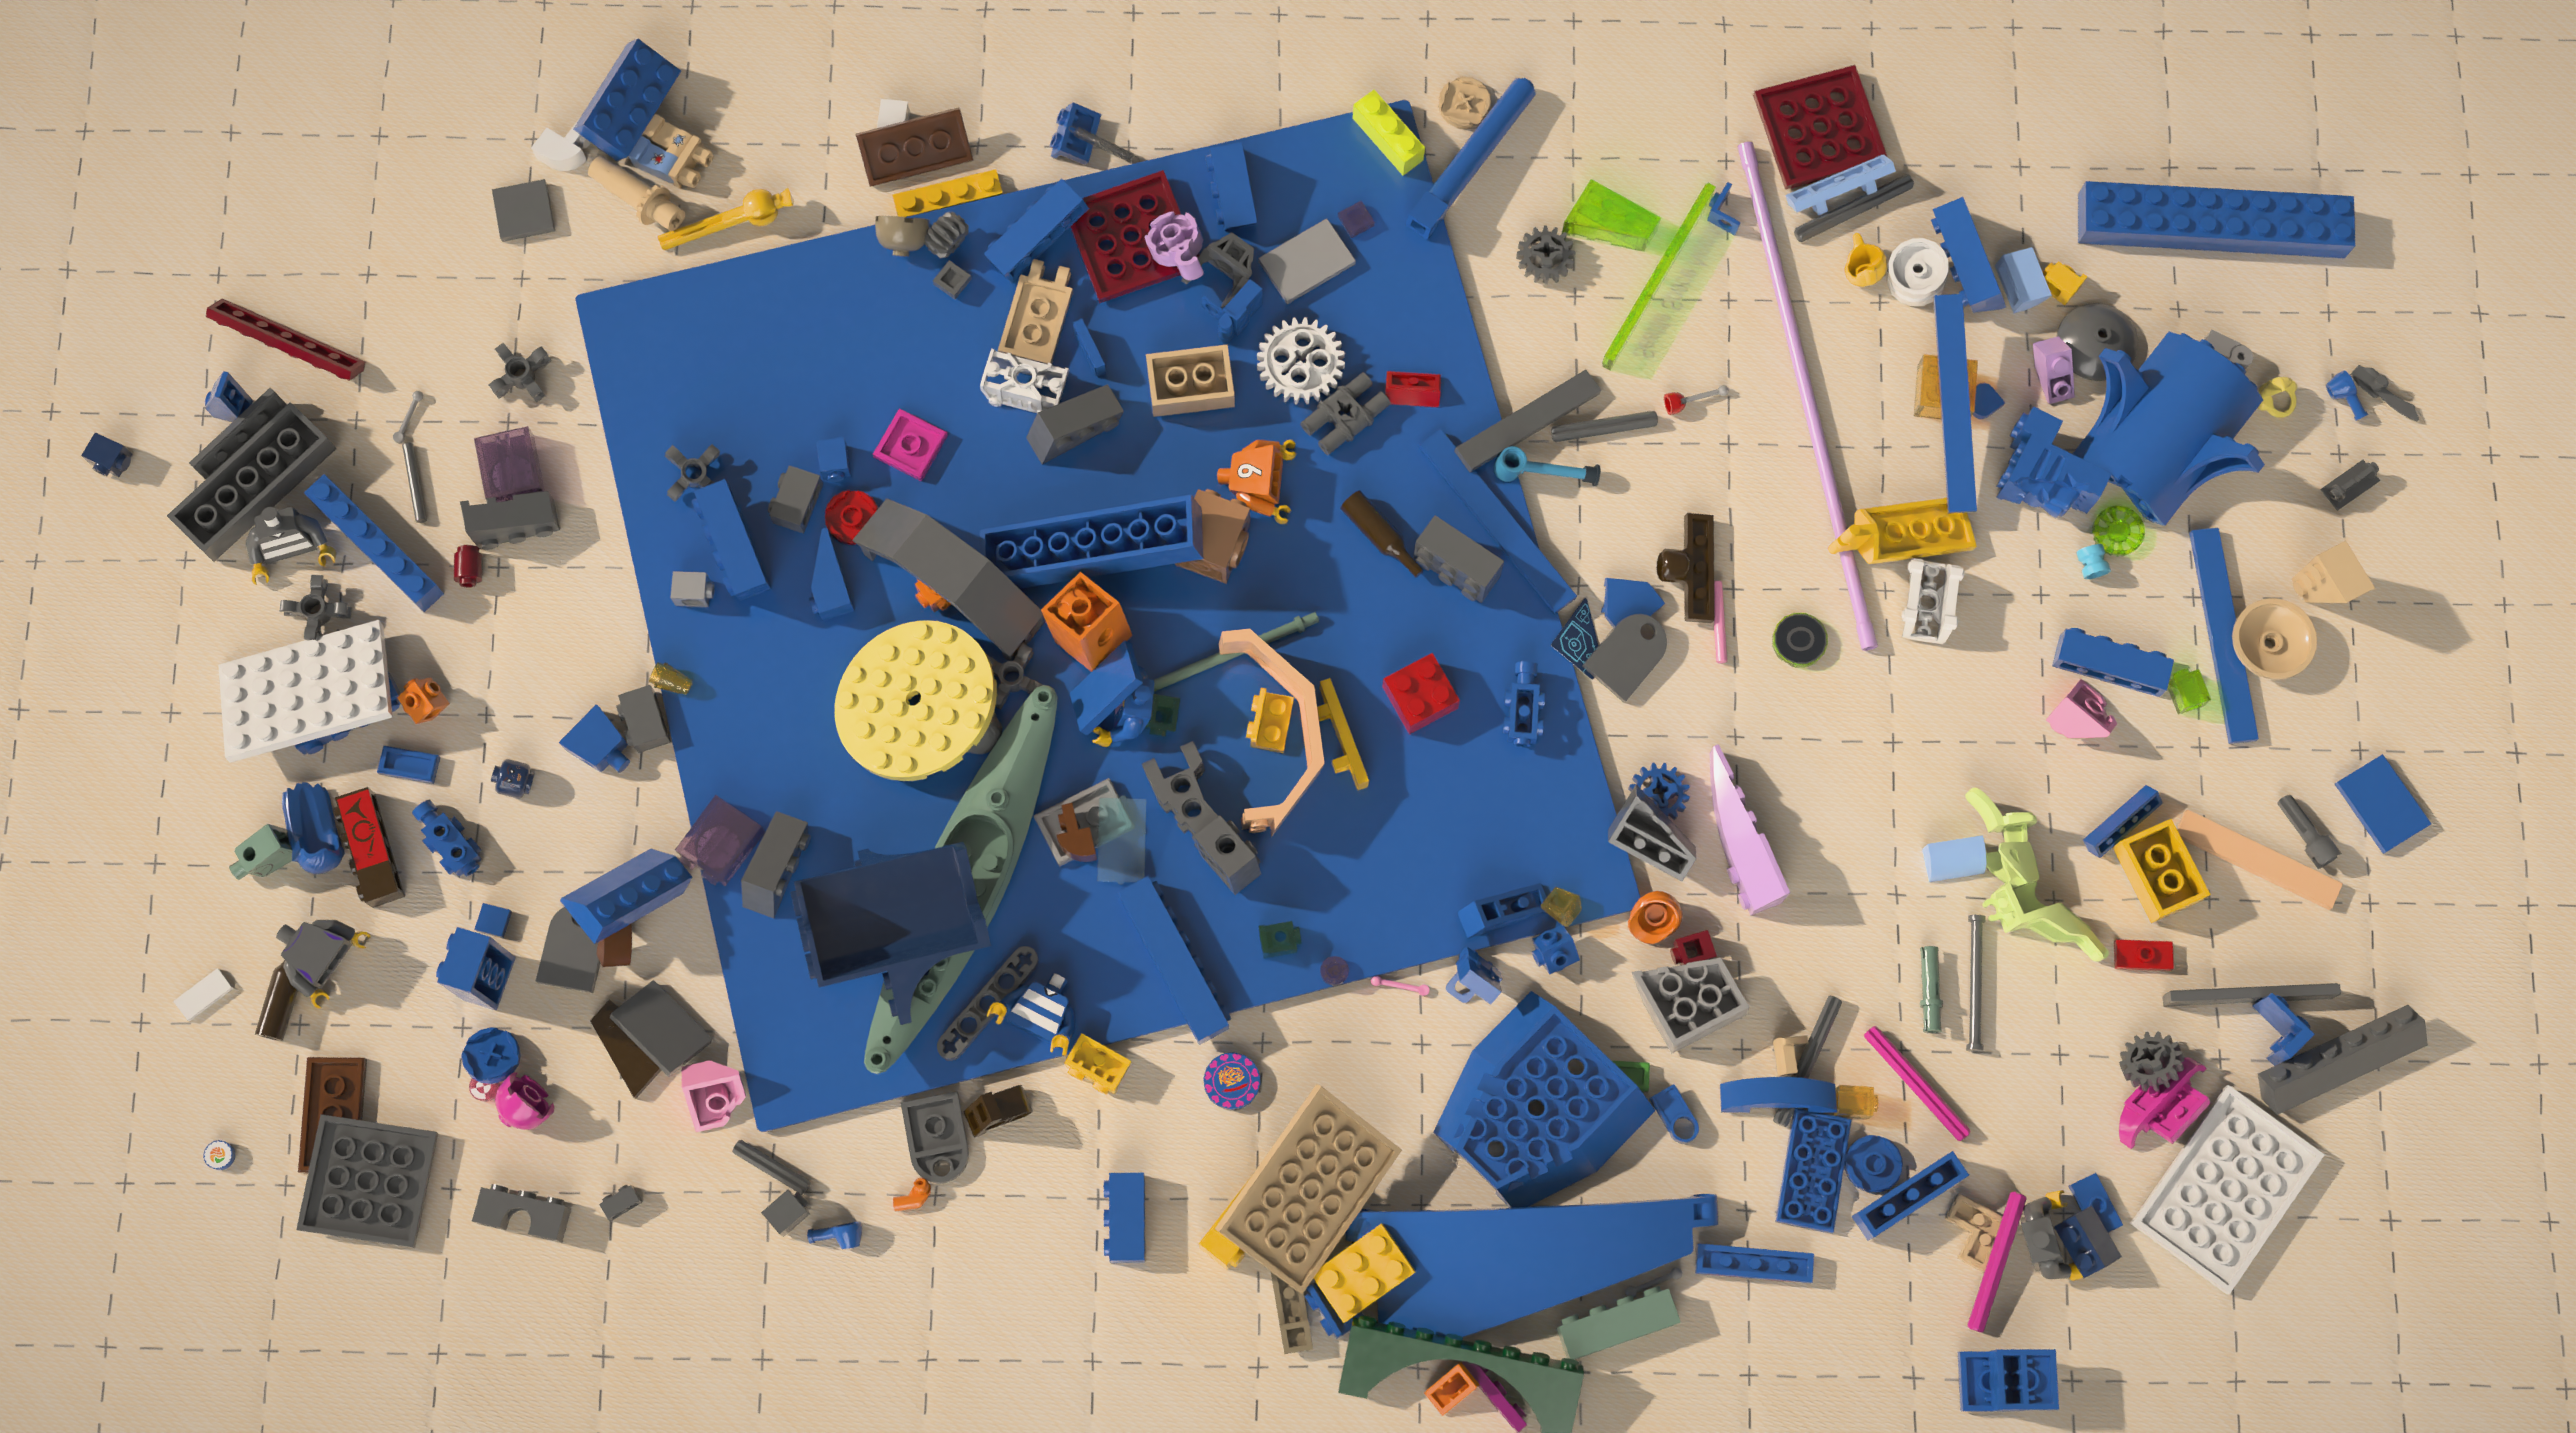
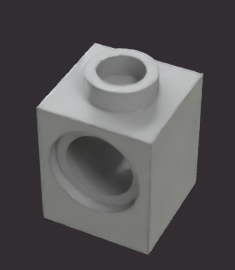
M673 571L671 599L675 606L709 607V598L714 597L715 587L714 582H711L707 573Z

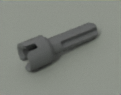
M2286 795L2277 802L2278 806L2307 844L2304 851L2317 869L2328 865L2337 858V855L2342 854L2328 835H2321L2291 795Z

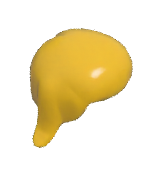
M1855 233L1853 235L1854 248L1849 253L1844 268L1846 278L1851 284L1858 287L1876 284L1885 276L1887 270V260L1884 251L1878 246L1864 243L1862 236L1859 233Z

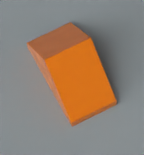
M1460 1362L1426 1390L1424 1394L1443 1416L1475 1390L1479 1383Z

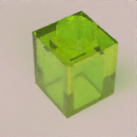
M2185 668L2172 674L2173 678L2169 681L2168 691L2178 715L2204 707L2211 701L2200 669L2190 672L2189 668Z

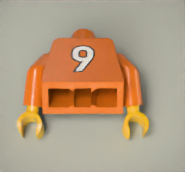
M1268 440L1252 442L1243 448L1242 451L1232 455L1231 468L1218 469V483L1220 485H1229V491L1236 496L1237 500L1244 502L1250 510L1268 517L1274 515L1276 522L1279 524L1287 523L1288 519L1281 518L1279 511L1290 513L1291 509L1289 506L1281 505L1276 508L1274 504H1279L1283 459L1293 460L1297 454L1295 452H1288L1286 448L1294 449L1296 443L1293 440H1287L1283 445H1280L1277 441Z

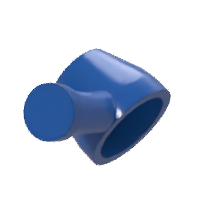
M2346 370L2336 374L2326 384V389L2333 400L2346 398L2355 416V421L2368 415L2357 396L2354 381Z
M851 1222L816 1230L808 1229L807 1238L810 1244L815 1243V1241L836 1238L841 1249L858 1247L861 1242L862 1223Z

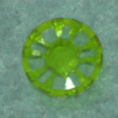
M2111 506L2104 509L2096 517L2092 526L2095 544H2103L2105 553L2115 555L2116 557H2123L2136 551L2145 537V527L2142 519L2135 511L2125 506ZM2116 511L2125 512L2123 520L2117 518ZM2107 513L2110 514V516H2111V518H2112V520H2113L2112 522L2110 521V519H2109L2108 516L2106 515ZM2130 516L2133 517L2134 520L2128 524L2126 520ZM2100 520L2104 521L2107 527L2099 526ZM2138 526L2139 533H2132L2130 527ZM2099 532H2106L2107 535L2100 536ZM2128 537H2131V538L2137 540V543H2135L2134 541L2130 540ZM2104 539L2110 540L2109 547L2103 542ZM2122 542L2127 543L2130 549L2124 550ZM2115 543H2118L2117 550L2114 549Z

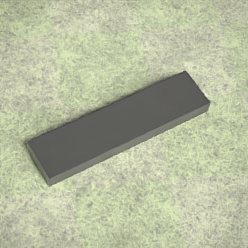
M269 388L195 456L189 464L206 480L287 404L273 389Z

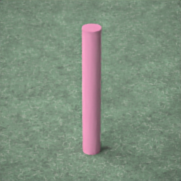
M1714 581L1716 663H1726L1727 647L1722 581Z

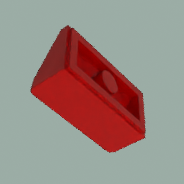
M1387 371L1385 395L1390 400V404L1425 407L1439 406L1441 391L1440 374Z

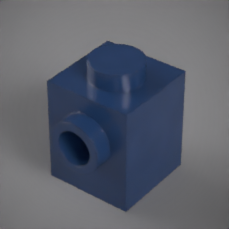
M95 432L81 456L90 465H93L92 469L106 477L110 473L119 478L122 472L128 469L133 454L124 445Z

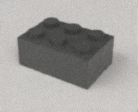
M1436 515L1416 540L1413 557L1421 568L1427 571L1433 570L1439 574L1438 577L1442 582L1449 586L1454 584L1462 590L1461 593L1471 601L1478 600L1481 603L1499 580L1504 564L1502 559Z

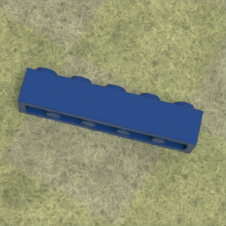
M2147 785L2139 790L2083 839L2088 852L2098 858L2106 854L2163 804L2159 792Z

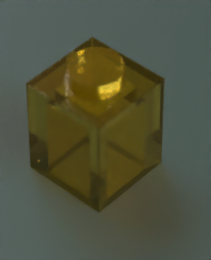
M1837 1086V1113H1834V1116L1854 1119L1871 1118L1874 1112L1878 1110V1095H1874V1087Z

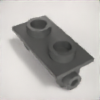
M2361 460L2320 490L2338 511L2380 481L2377 477L2379 467L2375 462L2366 463L2364 460Z

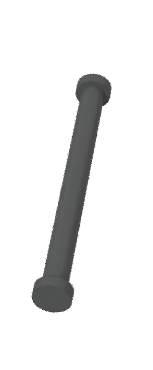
M1984 915L1968 916V922L1971 923L1969 1044H1966V1051L1970 1052L1984 1051V1045L1981 1044L1982 928L1986 920Z

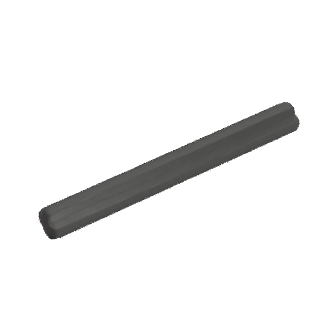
M1905 174L1877 188V192L1869 195L1866 193L1796 227L1794 235L1798 242H1804L1912 189L1914 181L1909 174Z
M1831 995L1828 996L1797 1065L1798 1073L1793 1074L1792 1077L1809 1079L1842 1005V1000ZM1778 1108L1773 1122L1786 1127L1795 1108Z

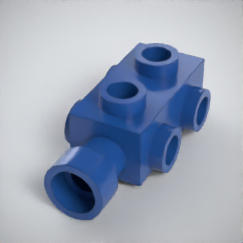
M1529 661L1515 663L1517 683H1512L1510 690H1505L1504 706L1509 707V717H1504L1503 733L1508 734L1507 742L1514 743L1516 747H1530V744L1536 743L1537 736H1542L1543 719H1538L1539 709H1544L1545 692H1540V685L1534 684L1538 664ZM1526 699L1529 705L1520 706L1518 701ZM1524 726L1527 732H1518L1517 727Z
M426 800L419 804L412 811V814L419 823L423 822L425 825L421 831L426 838L422 841L432 853L438 851L443 859L439 862L447 873L451 875L454 872L459 877L463 874L467 877L477 871L480 867L478 862L482 860L478 853L482 850L472 837L468 840L465 839L461 833L465 828L455 816L450 819L444 812L439 816L437 813L438 809L431 800ZM445 828L444 835H436L439 830ZM462 849V855L454 858L453 853Z

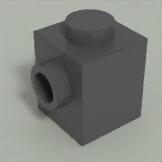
M788 1189L761 1212L779 1235L783 1237L810 1215L806 1209L809 1205L799 1191L793 1194Z

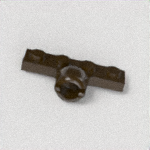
M1696 513L1684 515V549L1665 548L1659 553L1656 569L1658 578L1663 582L1680 583L1684 587L1686 622L1711 624L1715 621L1714 515Z

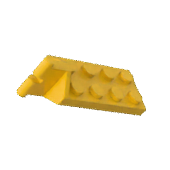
M1947 498L1859 509L1855 512L1854 524L1832 542L1828 550L1831 554L1857 550L1868 564L1971 551L1977 545L1968 513L1948 514Z

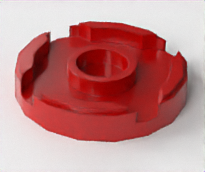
M858 490L842 491L835 495L827 504L825 525L833 538L841 543L854 545L856 543L852 540L878 510V506L873 498L865 492Z

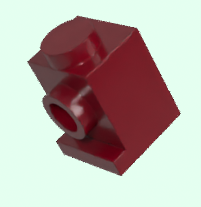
M1708 930L1675 939L1673 942L1674 948L1670 949L1675 965H1686L1687 963L1716 959L1717 957ZM1686 949H1693L1696 953L1695 957L1687 956Z

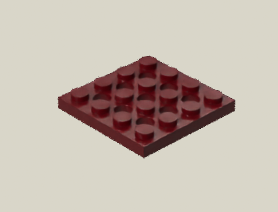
M1855 65L1754 91L1753 97L1785 190L1821 181L1883 154L1887 157ZM1839 92L1844 96V101L1835 102L1830 94ZM1807 99H1815L1818 101L1819 107L1815 109L1809 108L1805 101ZM1789 105L1793 108L1794 113L1792 115H1785L1781 112L1780 107ZM1848 116L1852 119L1853 124L1849 126L1842 125L1839 117ZM1822 122L1827 126V131L1818 132L1813 124ZM1790 129H1798L1802 133V137L1794 139L1790 137L1788 131ZM1855 139L1860 143L1861 148L1851 149L1847 145V141ZM1831 146L1836 154L1827 156L1822 152V147ZM1800 152L1807 153L1810 156V161L1806 163L1800 162L1796 155Z
M1164 170L1082 198L1089 209L1070 229L1099 303L1181 275L1177 266L1167 267L1157 263L1153 259L1145 240V235H1148L1151 222L1160 215L1168 212L1181 215ZM1145 199H1151L1155 202V206L1152 209L1146 210L1140 206V203ZM1119 208H1126L1130 211V214L1126 218H1118L1115 212ZM1099 216L1105 222L1100 227H1093L1089 223L1093 217ZM1129 231H1135L1139 234V238L1134 242H1129L1125 240L1124 235ZM1103 240H1110L1114 246L1112 249L1104 251L1099 248V244ZM1137 255H1145L1149 259L1142 266L1136 265L1133 260ZM1117 263L1123 267V270L1119 274H1111L1108 268L1110 265Z

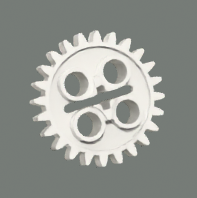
M1304 317L1302 324H1298L1296 318H1293L1292 325L1290 326L1283 320L1281 330L1273 326V336L1265 334V341L1267 343L1259 344V349L1262 352L1257 353V360L1261 361L1257 364V370L1263 371L1260 374L1261 381L1268 380L1266 383L1267 390L1275 387V397L1283 393L1284 402H1287L1291 396L1294 397L1296 405L1300 398H1304L1305 403L1309 404L1311 396L1317 402L1320 401V392L1329 396L1330 390L1328 386L1337 388V381L1335 379H1342V372L1340 370L1344 369L1345 362L1341 361V359L1344 358L1345 352L1338 351L1341 348V341L1333 342L1336 338L1335 332L1327 335V325L1319 329L1318 320H1315L1312 325H1308L1307 317ZM1300 339H1305L1310 344L1301 347L1296 342ZM1317 346L1320 347V349H1317V350H1314V351H1313V349H1314L1315 347H1317ZM1279 355H1284L1288 357V360L1280 363L1275 358ZM1317 359H1322L1327 364L1323 367H1318L1313 362ZM1289 371V373H1287L1286 375H1282V374H1281V373H1284V372ZM1296 375H1301L1306 380L1302 383H1297L1292 378Z

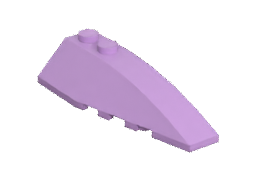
M1718 744L1713 746L1710 751V783L1714 814L1722 847L1730 867L1727 868L1728 876L1732 884H1737L1741 893L1738 894L1740 904L1744 910L1748 909L1751 916L1782 904L1790 894V891L1764 833L1759 835L1757 833V819L1753 811H1746L1744 807L1746 804L1745 795L1741 787L1738 785L1733 786L1731 782L1734 780V774Z

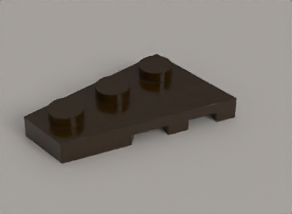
M609 999L590 1022L633 1098L637 1099L661 1072V1069L610 1018L611 1013L618 1006Z

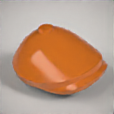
M1653 891L1645 894L1636 902L1628 920V929L1636 939L1645 944L1658 943L1671 936L1680 927L1683 917L1681 906L1675 897L1666 892Z

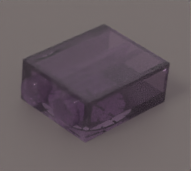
M528 426L474 438L485 499L495 497L496 502L513 500V495L545 492L535 438Z
M715 795L675 851L681 856L679 861L691 870L697 867L704 873L701 876L715 886L719 882L726 886L765 831L761 825Z

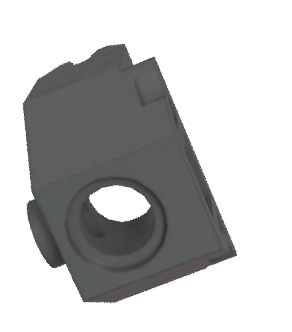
M1230 233L1220 240L1209 244L1196 256L1201 266L1209 262L1233 279V287L1220 307L1222 309L1248 282L1249 277L1252 275L1251 262L1253 261L1254 248L1234 233ZM1182 278L1181 281L1187 285L1191 280Z

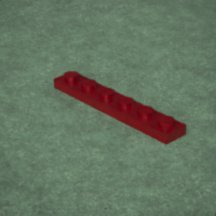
M223 298L207 307L206 317L216 321L217 324L234 329L243 336L261 341L268 347L288 353L293 358L306 361L315 368L333 373L340 379L350 381L364 371L365 361Z

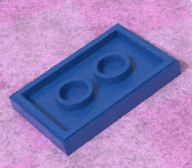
M1124 640L1069 693L1080 732L1088 735L1143 683L1132 644Z
M2383 754L2335 783L2341 795L2383 854L2431 825L2427 816Z

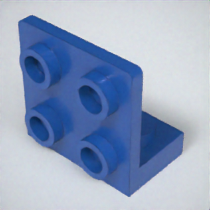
M2270 993L2252 1005L2282 1035L2269 1047L2272 1052L2266 1057L2274 1066L2292 1058L2315 1035L2310 1030L2309 1023L2301 1016H2296L2289 1009V1004L2279 995L2275 996L2273 993Z

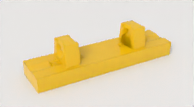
M1330 678L1320 681L1319 690L1325 704L1317 707L1319 722L1331 719L1344 756L1332 760L1335 774L1350 770L1357 791L1367 788L1369 780Z

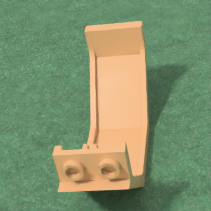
M1251 629L1223 631L1219 641L1220 655L1232 653L1248 654L1298 701L1300 707L1307 760L1306 772L1282 804L1244 809L1243 818H1241L1242 830L1249 829L1250 833H1259L1266 831V827H1270L1272 837L1319 775L1324 765L1315 688L1311 682Z

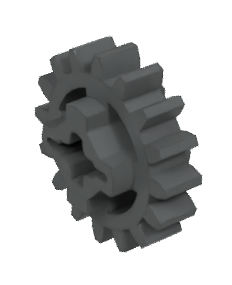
M1544 225L1542 232H1539L1534 227L1532 236L1525 233L1524 241H1519L1518 249L1520 251H1517L1516 259L1521 261L1518 267L1519 269L1526 268L1524 275L1526 278L1531 274L1534 275L1535 283L1538 282L1539 278L1543 279L1545 285L1548 284L1549 278H1552L1557 283L1559 281V274L1566 277L1568 269L1573 267L1574 261L1571 259H1574L1575 251L1570 250L1573 247V241L1566 242L1567 233L1558 235L1557 227L1552 232L1548 231L1547 225ZM1555 264H1560L1559 266L1552 269V267Z
M2158 1031L2154 1037H2151L2149 1032H2145V1038L2140 1039L2137 1035L2134 1036V1044L2126 1042L2127 1051L2120 1052L2122 1061L2119 1062L2126 1081L2130 1080L2134 1088L2141 1084L2143 1091H2147L2149 1086H2153L2155 1091H2159V1085L2163 1084L2168 1088L2170 1087L2168 1080L2173 1079L2177 1081L2179 1079L2176 1071L2184 1070L2182 1062L2185 1060L2178 1042L2173 1043L2170 1035L2163 1039Z

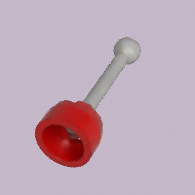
M1721 385L1716 390L1689 397H1684L1679 392L1667 393L1664 395V405L1669 415L1677 414L1685 408L1687 402L1718 394L1725 396L1728 394L1729 388L1726 385Z

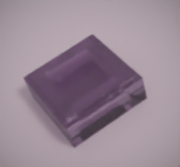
M1362 201L1338 213V218L1351 238L1375 225L1374 220Z

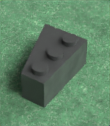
M1107 384L1038 412L1026 438L1043 465L1094 436L1117 427L1124 410Z
M1636 784L1608 829V842L1672 877L1683 881L1697 859L1696 846Z
M776 811L741 880L744 908L775 918L792 874L795 873L798 867L802 850L805 851L809 845L811 835L808 834V822Z

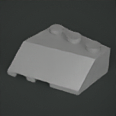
M1721 958L1691 962L1674 967H1660L1643 972L1642 970L1632 972L1642 1002L1671 1054L1744 1017L1749 1010V1005Z

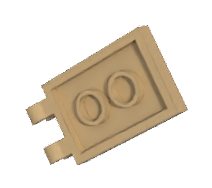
M1033 259L1029 276L1020 275L998 352L1004 354L1012 353V356L1043 364H1052L1073 294V288L1067 287L1071 273L1070 268L1059 266L1055 282L1042 279L1045 271L1044 262Z

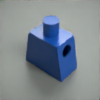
M597 704L558 742L568 753L599 772L604 771L610 765L618 773H621L630 764V760L621 753L628 743Z

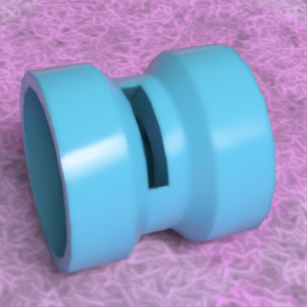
M2103 544L2087 546L2076 552L2078 560L2084 566L2082 569L2084 579L2098 578L2111 572L2109 563L2104 561L2105 549Z

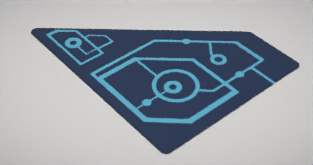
M1584 598L1551 643V646L1593 680L1595 677L1582 667L1598 647L1588 601Z

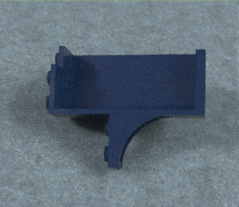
M964 842L897 855L877 854L871 852L869 848L857 851L859 860L854 861V868L794 881L796 891L790 893L796 917L802 915V918L797 919L804 952L810 951V953L805 954L810 979L817 978L818 987H823L885 972L882 973L886 990L892 989L894 998L888 1000L892 1017L898 1016L900 1025L912 1023L911 1001L913 993L920 979L932 966L949 956L991 946L986 920L978 903Z

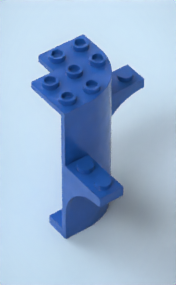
M2169 331L2139 370L2134 368L2130 362L2131 357L2122 350L2113 351L2105 348L2099 355L2106 373L2107 386L2104 405L2095 425L2072 454L2111 473L2112 475L2108 482L2120 486L2145 519L2165 526L2189 495L2207 481L2234 471L2259 473L2265 464L2259 457L2257 448L2249 443L2243 445L2234 440L2237 433L2263 402V398L2257 391V385L2245 375L2246 369L2238 363H2232L2217 352L2210 342L2201 339L2199 342L2187 334L2181 333L2179 335Z

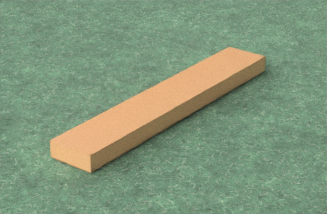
M2188 809L2184 812L2177 827L2182 840L2328 910L2333 908L2343 883Z

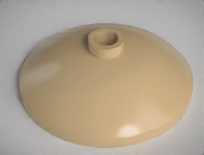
M2268 598L2252 603L2238 616L2233 627L2232 641L2239 660L2252 673L2266 679L2283 680L2296 676L2311 663L2316 652L2317 635L2311 619L2301 608L2286 600ZM2266 640L2272 643V648H2268L2265 645Z

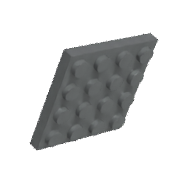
M320 1115L296 1230L415 1248L438 1132Z

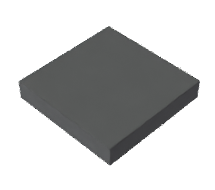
M545 179L492 189L499 235L502 242L555 232Z

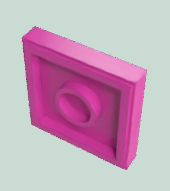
M899 408L875 449L873 457L922 482L948 437V433Z

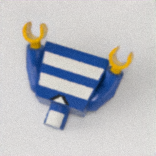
M1055 973L1051 975L1046 986L1035 981L1031 985H1022L1007 994L1001 1001L991 1004L987 1013V1017L992 1013L999 1015L996 1021L997 1024H1001L1007 1014L1006 1021L1050 1044L1051 1052H1053L1055 1047L1063 1048V1056L1067 1054L1069 1042L1076 1029L1074 1009L1070 1006L1069 999L1061 995L1068 981Z

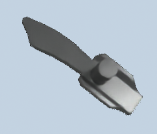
M2358 365L2350 374L2357 385L2373 398L2377 399L2380 396L2398 413L2416 422L2419 420L2415 405L2402 400L2386 388L2389 385L2387 378L2378 373L2374 368Z

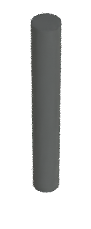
M405 443L402 445L415 521L416 523H423L427 521L414 446L413 443Z

